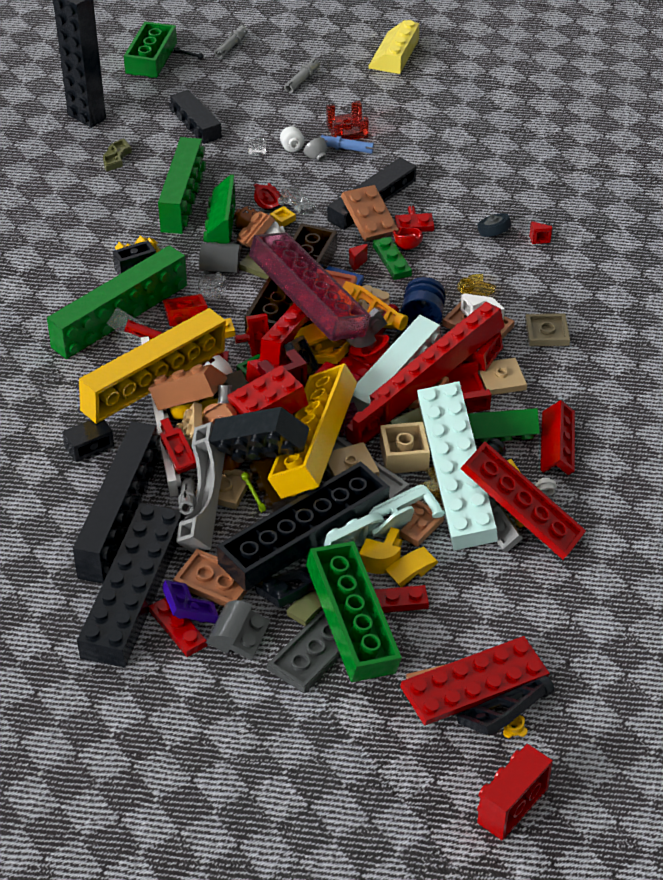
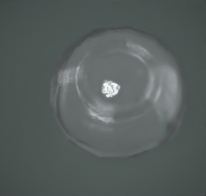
M217 272L215 275L203 276L198 281L199 293L208 299L220 298L227 289L226 277L222 276L220 272Z

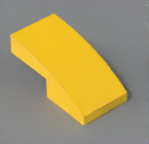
M423 546L404 555L385 570L400 587H403L417 574L420 577L425 575L438 564V561Z

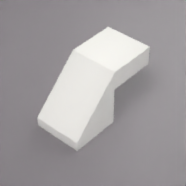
M472 294L461 295L460 310L466 316H469L483 303L488 302L501 308L504 321L505 308L493 297Z

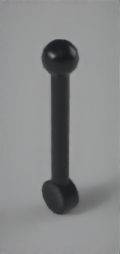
M179 47L174 48V53L195 56L200 60L204 58L202 53L197 54L181 50Z

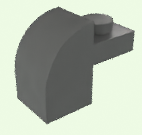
M374 307L360 321L351 314L336 328L350 345L356 348H363L376 342L377 340L374 335L388 323L379 310Z

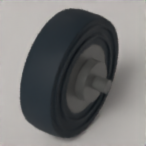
M499 213L490 214V216L482 219L477 224L481 236L490 237L498 236L507 231L512 224L508 214Z

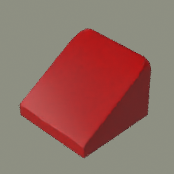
M531 222L529 236L532 244L551 243L552 226Z
M367 244L349 248V264L354 271L367 261Z

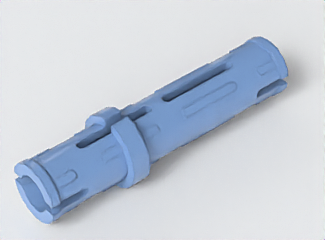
M321 135V138L328 141L326 142L327 147H333L335 150L345 149L373 153V149L366 148H373V142L343 139L341 136Z

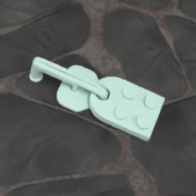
M417 485L374 506L368 515L360 519H352L346 526L340 529H332L326 535L324 546L354 541L358 548L364 544L366 538H386L391 527L401 530L411 521L414 508L410 505L422 499L431 509L433 518L444 516L445 511L442 510L440 504L426 486ZM391 515L388 519L384 520V516Z

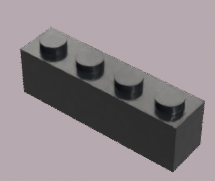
M189 90L170 95L171 103H169V108L171 112L186 125L187 129L196 138L202 139L203 144L222 138L221 123Z

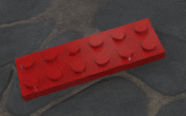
M485 441L460 468L562 560L571 552L586 532L583 527Z
M525 636L403 680L400 687L423 725L426 726L475 707L525 683L535 681L541 676L545 675L548 677L550 673Z

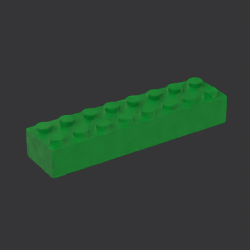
M169 245L48 316L47 324L51 348L65 359H68L127 323L128 319H134L186 287L185 255Z

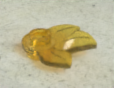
M483 274L469 275L462 278L457 284V290L462 294L488 297L496 289L495 285L483 281Z

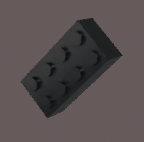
M276 407L215 419L209 442L217 447L218 451L230 456L233 461L243 463L249 460H260L267 457L275 458L279 455H293L294 453L304 452L309 427L284 408Z

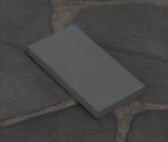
M323 609L267 663L268 671L304 694L341 657Z

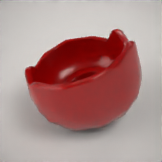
M401 227L398 233L396 230L393 231L396 245L404 250L416 248L423 240V234L417 228L404 229Z

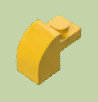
M391 527L384 543L366 538L359 554L367 572L385 574L387 573L385 569L401 558L402 539H399L400 529Z

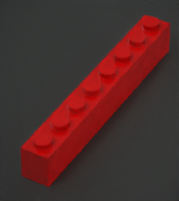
M488 302L483 303L370 395L371 402L380 398L383 394L390 399V422L418 399L417 390L434 386L505 327L501 308Z

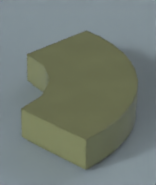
M124 138L111 144L107 152L104 153L103 163L106 172L123 167L122 159L132 152L131 146Z

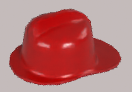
M375 334L376 342L363 348H356L351 345L349 352L354 356L363 357L368 362L375 364L390 348L388 343L390 337L388 335Z

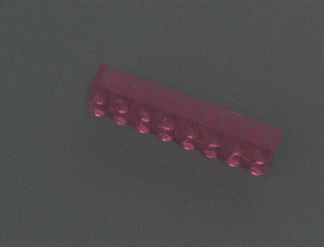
M287 232L254 235L249 256L328 339L338 341L365 337L371 315Z

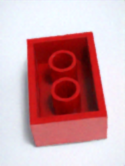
M282 365L227 395L229 403L232 404L238 415L276 407H282L290 414H293L309 405L304 386Z
M528 743L521 750H516L511 756L508 765L500 767L495 774L494 780L490 784L486 783L481 788L478 795L480 801L477 807V823L503 841L548 790L553 760Z

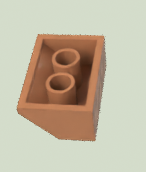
M199 364L192 367L189 371L184 372L182 369L174 372L171 376L160 375L154 379V382L148 389L159 411L214 396L218 391V385H223L228 378L211 364L207 366Z

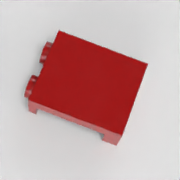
M477 362L459 364L445 376L449 377L450 383L460 381L467 413L490 410L492 394L489 389L485 390L478 375L479 365Z

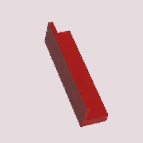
M562 400L542 412L541 471L543 473L554 466L560 468L567 475L575 471V411Z

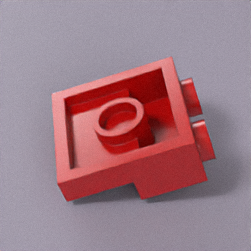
M202 294L163 300V306L170 327H175L208 309Z
M383 394L380 398L373 400L363 411L357 412L347 425V440L353 445L362 442L366 444L380 433V425H389L390 399Z

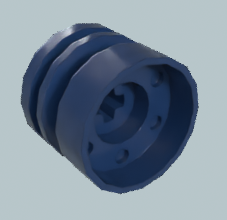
M428 277L415 278L408 283L401 307V314L408 316V326L419 315L440 324L446 299L444 286L439 281Z

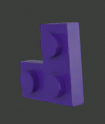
M164 581L162 589L173 616L180 619L197 620L202 623H216L219 615L213 602L192 598L185 583Z

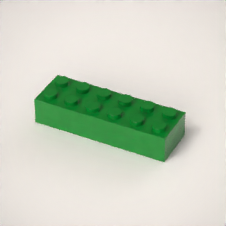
M180 137L158 201L160 231L163 233L183 234L184 228L188 227V216L192 214V204H195L196 193L199 192V183L202 182L203 178L202 172L206 170V161H203L205 146H202V139Z
M351 541L311 548L306 567L351 683L396 674L402 657L355 542Z

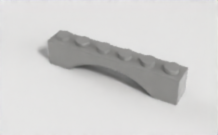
M212 422L194 428L192 449L198 475L196 503L193 506V512L179 522L176 539L179 545L191 553H194L196 549L206 551L211 549L225 458V453L218 451L217 447L209 442L214 426Z

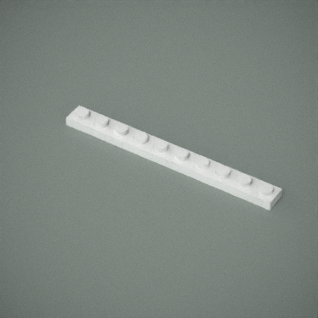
M149 336L141 337V344L149 341ZM151 396L158 435H160L159 433H162L160 420L169 417L168 413H163L167 409L158 411ZM160 439L170 497L178 496V486H182L180 474L175 473L176 470Z

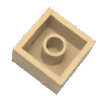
M423 422L380 425V448L386 469L392 473L429 471L430 450Z

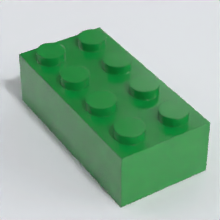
M144 21L124 54L125 73L134 76L140 75L157 78L177 44L176 25Z

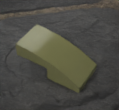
M314 589L304 597L296 600L288 608L287 616L306 626L323 609L316 590Z

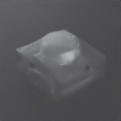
M249 138L248 154H266L267 138Z

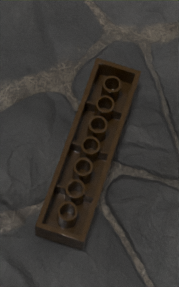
M301 223L246 313L245 334L247 330V316L266 313L270 330L305 290L313 289L319 268L326 269L337 250V231Z

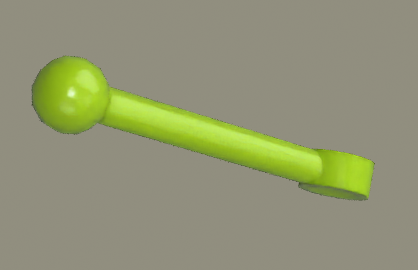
M243 472L241 479L248 485L258 504L259 511L261 513L265 512L266 507L251 484L249 474Z

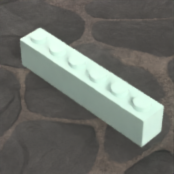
M419 315L358 381L349 406L357 411H363L371 403L370 395L441 338L440 325Z

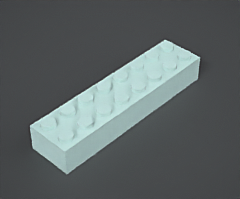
M460 381L417 390L453 550L497 542V528L488 493L460 469L477 450Z

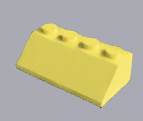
M403 20L388 31L371 60L369 69L401 74L419 41L420 23L412 20Z

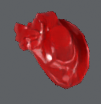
M270 183L267 185H254V200L261 208L272 209L283 204L279 191Z

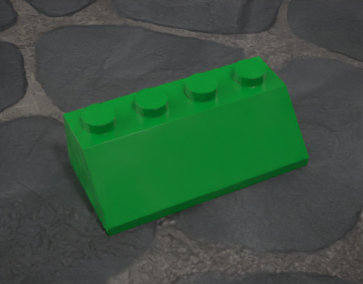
M229 175L213 189L212 197L208 199L209 208H207V219L205 220V230L207 231H204L203 234L204 242L231 243L236 206L234 175Z
M538 408L468 414L474 439H479V443L487 442L494 437H500V441L513 440L512 436L521 435V439H534L533 434H540Z

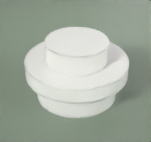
M541 478L535 484L546 496L553 495L557 487L556 482L550 478Z

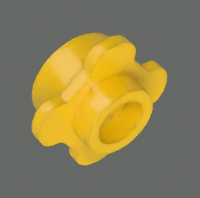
M519 715L509 725L504 727L503 735L506 738L518 735L521 737L526 736L528 730L524 727L525 718Z

